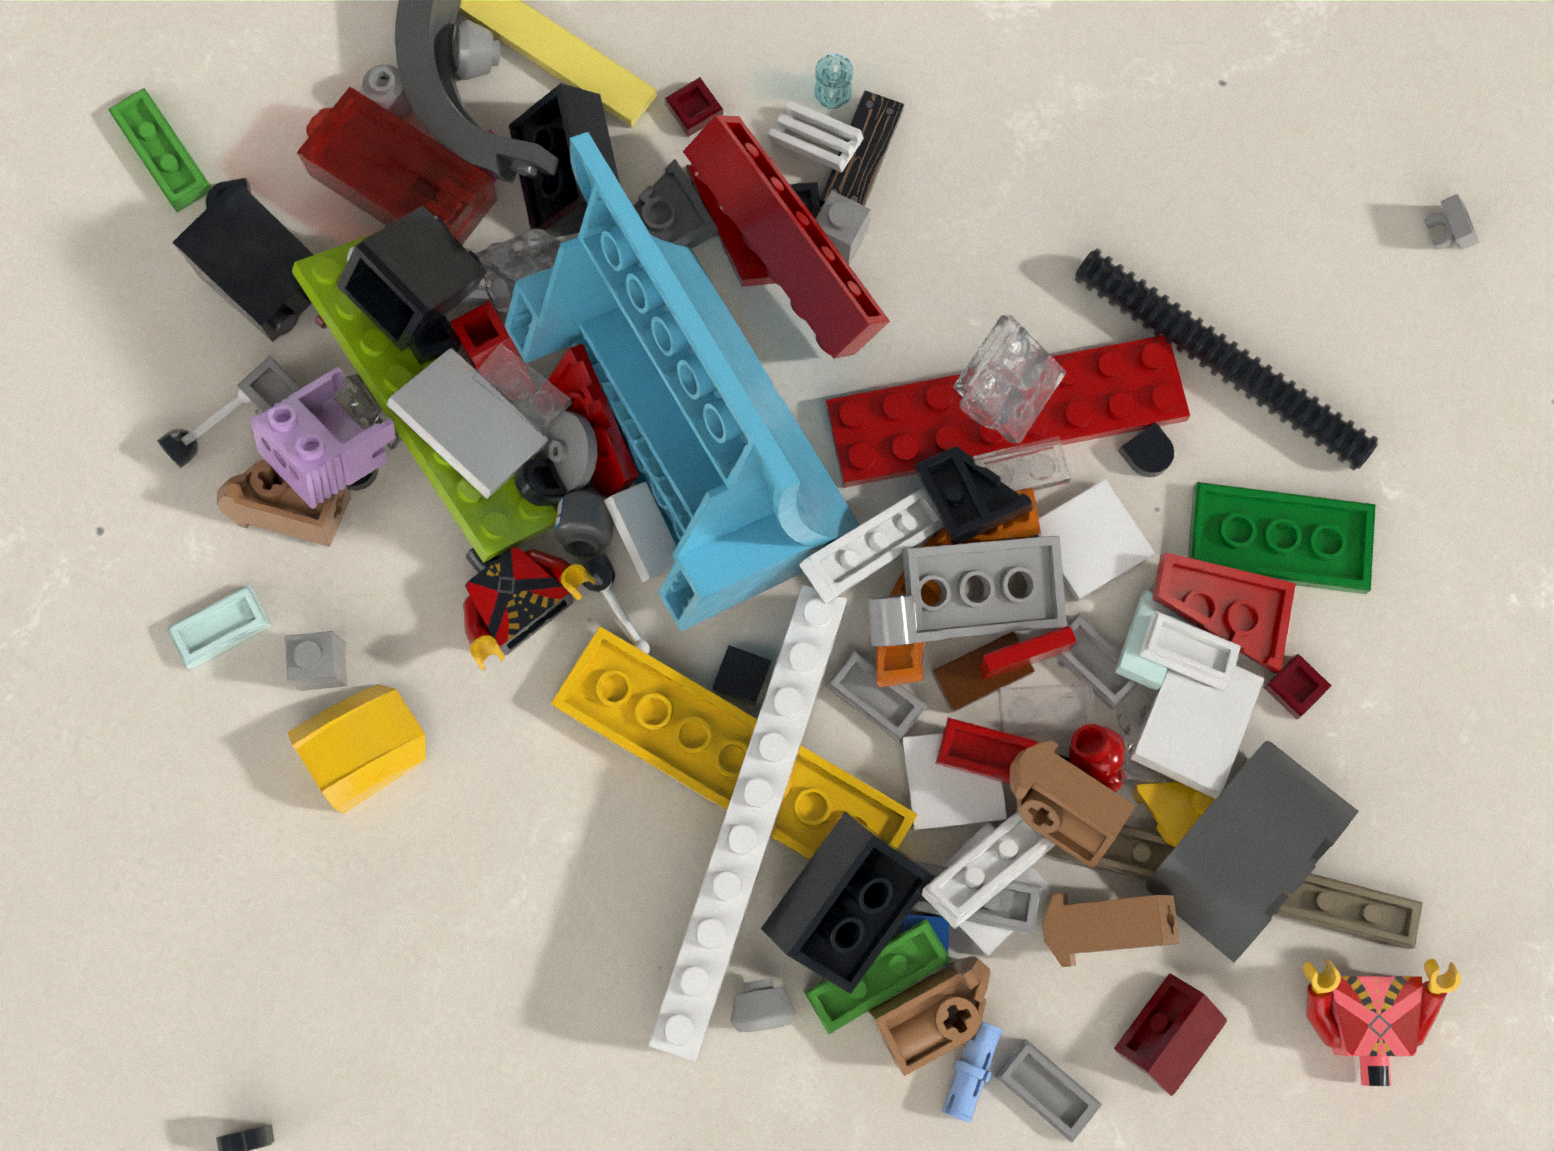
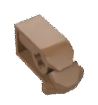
M265 460L256 462L242 474L230 477L217 491V505L219 509L237 525L248 528L250 524L330 547L351 499L346 485L345 489L339 490L337 494H332L329 499L325 498L323 503H317V506L312 509Z
M1052 740L1019 752L1010 765V788L1017 798L1020 816L1033 830L1094 869L1117 838L1135 805L1054 753L1058 744Z
M1058 893L1052 895L1042 921L1044 942L1062 967L1076 966L1075 954L1180 944L1173 895H1150L1069 905L1067 893Z
M977 957L956 959L949 963V967L868 1011L896 1066L904 1076L962 1045L976 1035L983 1019L986 1004L984 996L988 989L991 972L989 967ZM952 1005L958 1009L956 1012L958 1021L953 1024L946 1020L949 1017L947 1009Z

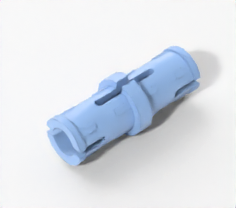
M981 1022L976 1035L967 1041L961 1059L955 1060L953 1068L956 1069V1073L941 1112L968 1123L972 1122L980 1092L985 1081L989 1082L992 1075L988 1071L996 1046L1003 1033L1002 1029Z

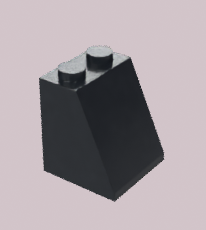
M237 180L172 242L196 274L272 342L278 336L291 331L296 325L299 316L312 304L293 275L292 269L294 262L314 254Z
M422 205L357 244L337 287L403 352L474 292L487 271L481 265L476 254L464 248L450 234L447 225L439 217L432 215Z

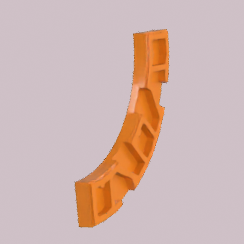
M1030 487L1015 491L1019 495L1024 493L1030 497L1033 503V511L959 544L1021 539L1041 534L1034 488ZM943 527L922 547L953 544ZM904 570L890 596L906 595ZM928 580L921 588V598L926 605H935L940 599L941 590L934 580ZM925 642L877 646L875 662L878 687L924 681L923 659Z

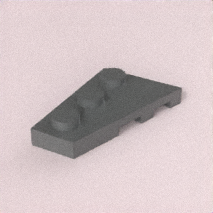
M676 159L665 168V174L652 187L648 186L638 196L639 200L633 205L650 235L663 241L692 249L718 235L717 225Z

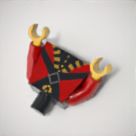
M514 546L501 556H497L485 563L482 562L474 548L470 549L466 554V559L478 574L465 584L469 596L463 603L465 634L471 645L470 654L481 671L486 670L484 661L491 655H497L500 661L504 660L505 655L507 656L571 606L574 602L570 594L576 600L582 599L583 596L577 590L582 583L589 581L594 585L596 580L584 566L580 564L572 565L563 558L536 549L523 552L517 546Z

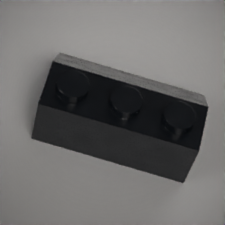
M560 83L509 124L512 139L539 144L560 159L554 176L537 172L535 178H530L519 174L532 240L536 241L580 232L588 203L577 184L570 162L571 137L588 132L620 184L600 94Z
M844 812L761 927V930L787 956L852 994L920 899L923 888L935 876L847 812Z

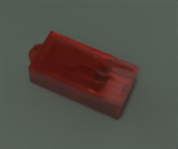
M352 87L346 90L333 108L320 109L319 113L311 118L308 126L306 125L308 139L297 151L298 156L312 178L384 225L392 224L423 205L432 215L439 217L447 225L450 234L461 245L465 243L498 200L489 175Z

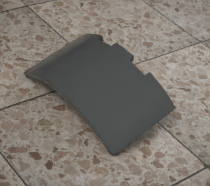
M1265 741L1146 882V889L1152 895H1173L1176 915L1235 963L1269 924L1273 915L1289 897L1283 890L1285 889L1291 895L1296 892L1314 870L1318 860L1334 845L1359 811L1272 742Z

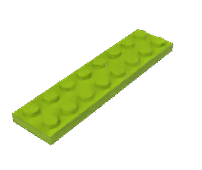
M371 234L294 262L293 275L387 418L394 422L395 430L482 562L485 563L505 553L511 547L519 546L555 528L557 512L554 507L536 506L524 499L515 484L516 474L486 499L387 406L389 398L435 360L419 365L409 347L401 352L337 287L348 263L347 254L350 248L355 247L361 241L371 236Z

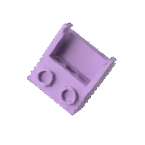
M339 367L289 395L288 399L281 400V403L274 404L273 408L269 407L266 412H261L259 416H254L250 419L258 453L312 509L317 506V503H323L325 498L329 499L332 494H337L339 490L345 489L346 485L355 483L387 462L386 452L382 447L396 439L394 422L390 418L385 423H376L364 430L333 399L337 390L345 388L342 370Z

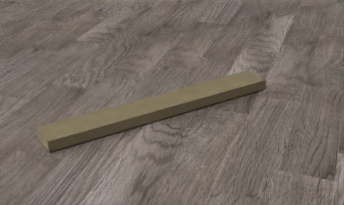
M1124 825L1117 838L1095 867L1148 881L1173 851L1174 847L1167 844L1158 833ZM1057 845L1046 853V855L1084 864ZM1310 873L1293 895L1285 889L1283 890L1289 897L1276 911V915L1406 949H1415L1423 902Z

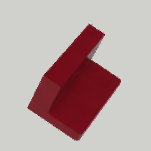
M1169 973L1114 1047V1050L1123 1059L1147 1074L1163 1091L1173 1096L1224 1027L1227 1018L1204 993Z

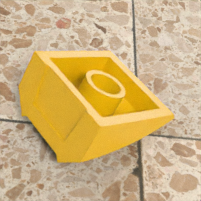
M380 684L342 700L287 732L292 746L315 780L321 793L336 811L343 814L426 759L424 731L397 689Z

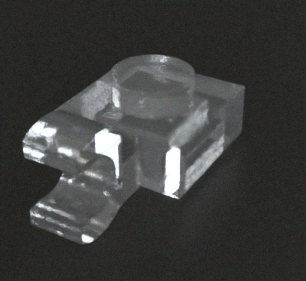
M360 375L346 376L344 379L345 388L337 390L333 399L364 430L376 423H385L386 421L379 417L382 408ZM396 430V439L387 444L391 450L395 449L402 440Z

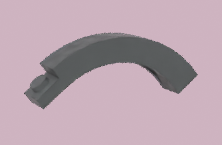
M399 0L395 24L396 60L406 97L425 129L447 150L495 179L513 184L517 173L530 178H535L537 172L554 176L560 159L539 144L503 137L483 130L471 117L461 100L453 72L452 40L462 0Z

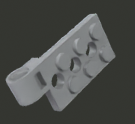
M1060 536L902 549L906 595L868 599L871 646L904 645L938 641L946 638L1066 627ZM1015 572L1021 573L1027 583L1026 591L1019 598L1012 596L1008 590V580ZM972 576L980 578L984 585V593L976 602L970 601L964 591L966 581ZM928 580H934L941 590L940 599L933 606L926 605L921 598V588Z

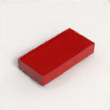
M1066 626L986 653L979 663V668L984 680L1068 652L1077 643L1072 627Z
M948 717L935 764L1010 784V765L1019 752L1037 745L1038 741Z

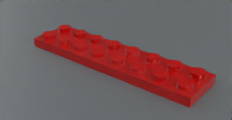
M1160 335L826 400L825 407L843 488L918 474L915 464L954 446H957L973 457L974 462H980L1144 430L1155 422L1159 426L1185 422L1191 415L1172 345L1165 342L1167 337Z

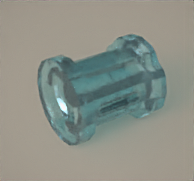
M828 54L822 57L815 68V78L817 80L814 86L815 98L823 107L838 109L848 103L851 98L853 66L850 60L840 54ZM834 65L838 66V72H834ZM830 91H834L833 98L829 97Z

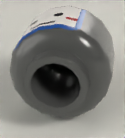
M584 487L581 490L565 494L559 500L554 536L563 545L564 549L572 555L580 557L594 556L611 543L614 521L604 502L607 497L602 495L596 488Z

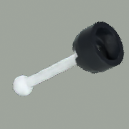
M239 389L238 396L191 432L184 429H173L158 439L157 442L176 465L182 468L196 456L198 450L196 439L243 402L250 403L252 401Z
M607 554L600 555L582 565L596 580L594 585L589 581L582 583V585L590 591L603 592L633 646L649 654L650 646L648 642L640 639L611 590L615 579V571Z

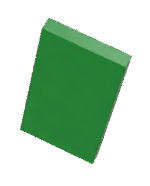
M1197 482L1193 487L1188 558L1296 583V586L1367 594L1371 591L1376 504Z

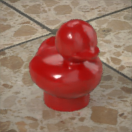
M1086 724L1078 728L1072 736L1071 746L1069 747L1071 764L1116 793L1124 783V776L1121 770L1125 759L1123 738L1120 734L1106 726Z

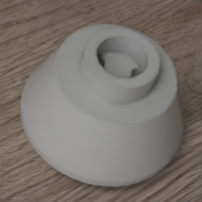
M465 20L457 25L455 30L453 47L454 72L463 80L489 74L491 66L499 65L500 42L499 40H493L490 30L470 20Z
M384 64L371 68L365 74L359 91V101L368 116L381 122H393L404 118L412 111L401 83L399 70L396 67Z
M772 978L744 982L745 992L736 994L730 1019L731 1025L738 1032L767 1030L784 1027L792 1023L796 1013L783 987L773 988Z

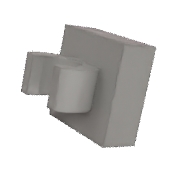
M1458 194L1440 201L1445 214L1434 213L1424 220L1428 229L1434 228L1437 225L1446 226L1444 235L1432 240L1436 249L1447 248L1454 240L1457 241L1462 249L1480 243L1466 206Z

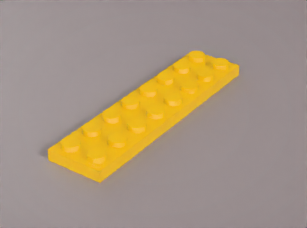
M599 626L551 702L554 708L726 811L758 720ZM800 745L770 838L810 861L843 813L847 812L893 846L899 848L918 814Z

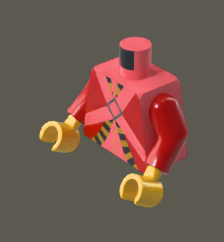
M1325 959V970L1318 974L1311 962L1305 963L1302 970L1310 982L1307 987L1306 1018L1323 1043L1332 1048L1334 1055L1359 1056L1362 1086H1392L1389 1056H1415L1417 1047L1424 1043L1438 1017L1447 993L1457 989L1461 983V976L1453 962H1450L1446 973L1438 975L1440 967L1436 959H1429L1425 962L1424 971L1429 981L1424 983L1422 982V976H1340L1339 971L1329 959Z

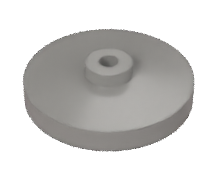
M574 411L556 412L547 419L541 430L549 439V442L538 453V460L551 459L566 492L581 490L590 481L596 466L597 442L595 433L589 421L582 414Z

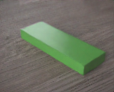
M145 88L108 109L176 212L181 211L208 194L212 188Z
M925 919L887 943L852 994L827 979L804 993L829 1035L952 960L930 923Z

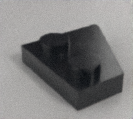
M957 446L915 464L921 482L953 545L964 542L1033 511V503L1030 497L1024 493L1019 495L1002 483L1000 476L987 467L978 466L974 462L973 457Z

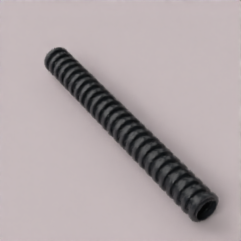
M1100 249L1092 250L1084 259L1075 274V281L1078 284L1082 281L1087 284L1086 289L1089 291L1097 290V296L1100 299L1107 297L1110 299L1109 305L1112 307L1116 304L1119 305L1122 314L1129 312L1132 314L1131 320L1136 322L1139 319L1144 322L1142 325L1144 329L1147 330L1151 327L1155 330V336L1164 335L1167 337L1165 342L1176 344L1178 352L1181 353L1185 350L1189 353L1188 359H1198L1201 361L1199 366L1205 368L1206 365L1212 369L1210 373L1213 376H1216L1218 373L1223 376L1222 382L1225 384L1229 381L1235 384L1233 387L1235 391L1238 392L1242 389L1246 392L1245 397L1247 399H1251V397L1257 399V406L1262 407L1265 405L1269 408V414L1273 415L1275 412L1281 416L1279 421L1282 423L1289 421L1292 423L1291 429L1296 431L1299 428L1304 431L1302 435L1304 438L1308 439L1311 436L1315 439L1314 444L1319 447L1322 444L1326 446V453L1331 455L1334 452L1339 455L1337 460L1341 463L1345 460L1351 463L1349 466L1351 470L1360 469L1377 447L1378 438L1373 435L1369 438L1365 435L1366 430L1364 428L1357 430L1353 427L1354 421L1351 419L1347 422L1342 420V413L1339 411L1335 414L1332 413L1329 404L1322 406L1318 403L1319 398L1317 396L1310 398L1306 395L1308 390L1305 388L1301 390L1295 388V381L1290 380L1288 383L1283 380L1285 376L1283 373L1279 372L1276 375L1271 371L1273 369L1271 365L1268 364L1266 367L1261 365V358L1258 356L1252 359L1248 356L1249 350L1245 348L1241 351L1236 348L1238 346L1237 342L1232 341L1231 344L1225 340L1227 335L1224 333L1217 335L1214 333L1215 327L1212 325L1208 328L1202 325L1204 320L1200 317L1197 320L1193 319L1190 310L1183 312L1179 309L1181 304L1178 302L1174 304L1168 302V295L1164 294L1161 297L1157 294L1158 289L1153 286L1149 289L1146 287L1147 281L1144 279L1140 281L1134 279V272L1130 271L1127 274L1123 271L1124 266L1122 264L1117 266L1112 264L1113 258L1110 256L1103 258Z

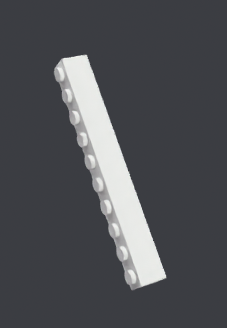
M802 585L648 1045L649 1047L696 1062L844 615L847 599L837 596L825 604L815 588Z

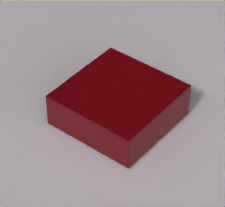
M701 77L665 97L666 107L688 137L703 129L715 115H723V108Z
M1296 654L1281 669V672L1277 673L1263 688L1297 720L1332 685L1302 656Z

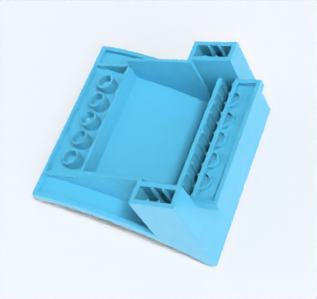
M588 132L570 138V162L577 184L588 203L577 238L560 243L554 267L516 280L504 327L525 363L571 345H584L639 474L634 483L638 485L645 481L647 482L677 546L672 554L675 563L658 593L680 631H683L804 573L799 566L800 563L854 530L860 524L783 398L776 391L772 380L692 249L666 242L650 235Z

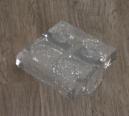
M537 228L526 230L522 235L504 242L493 243L488 248L476 252L475 254L479 258L481 265L487 271L483 279H485L486 293L493 306L500 312L508 313L516 280L554 267L560 243L563 242L552 237L546 231Z
M1001 315L953 388L963 397L960 401V407L971 419L985 427L996 429L1008 442L1021 443L1067 372L1012 315Z

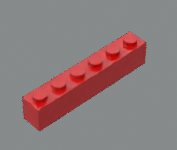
M715 115L683 150V153L692 164V172L700 181L707 184L716 197L718 208L725 215L731 217L741 231L742 241L747 247L755 251L765 264V271L768 277L774 283L781 286L791 300L790 305L793 311L801 319L805 320L816 334L815 338L819 347L825 353L831 355L833 359L855 355L890 320L739 116Z

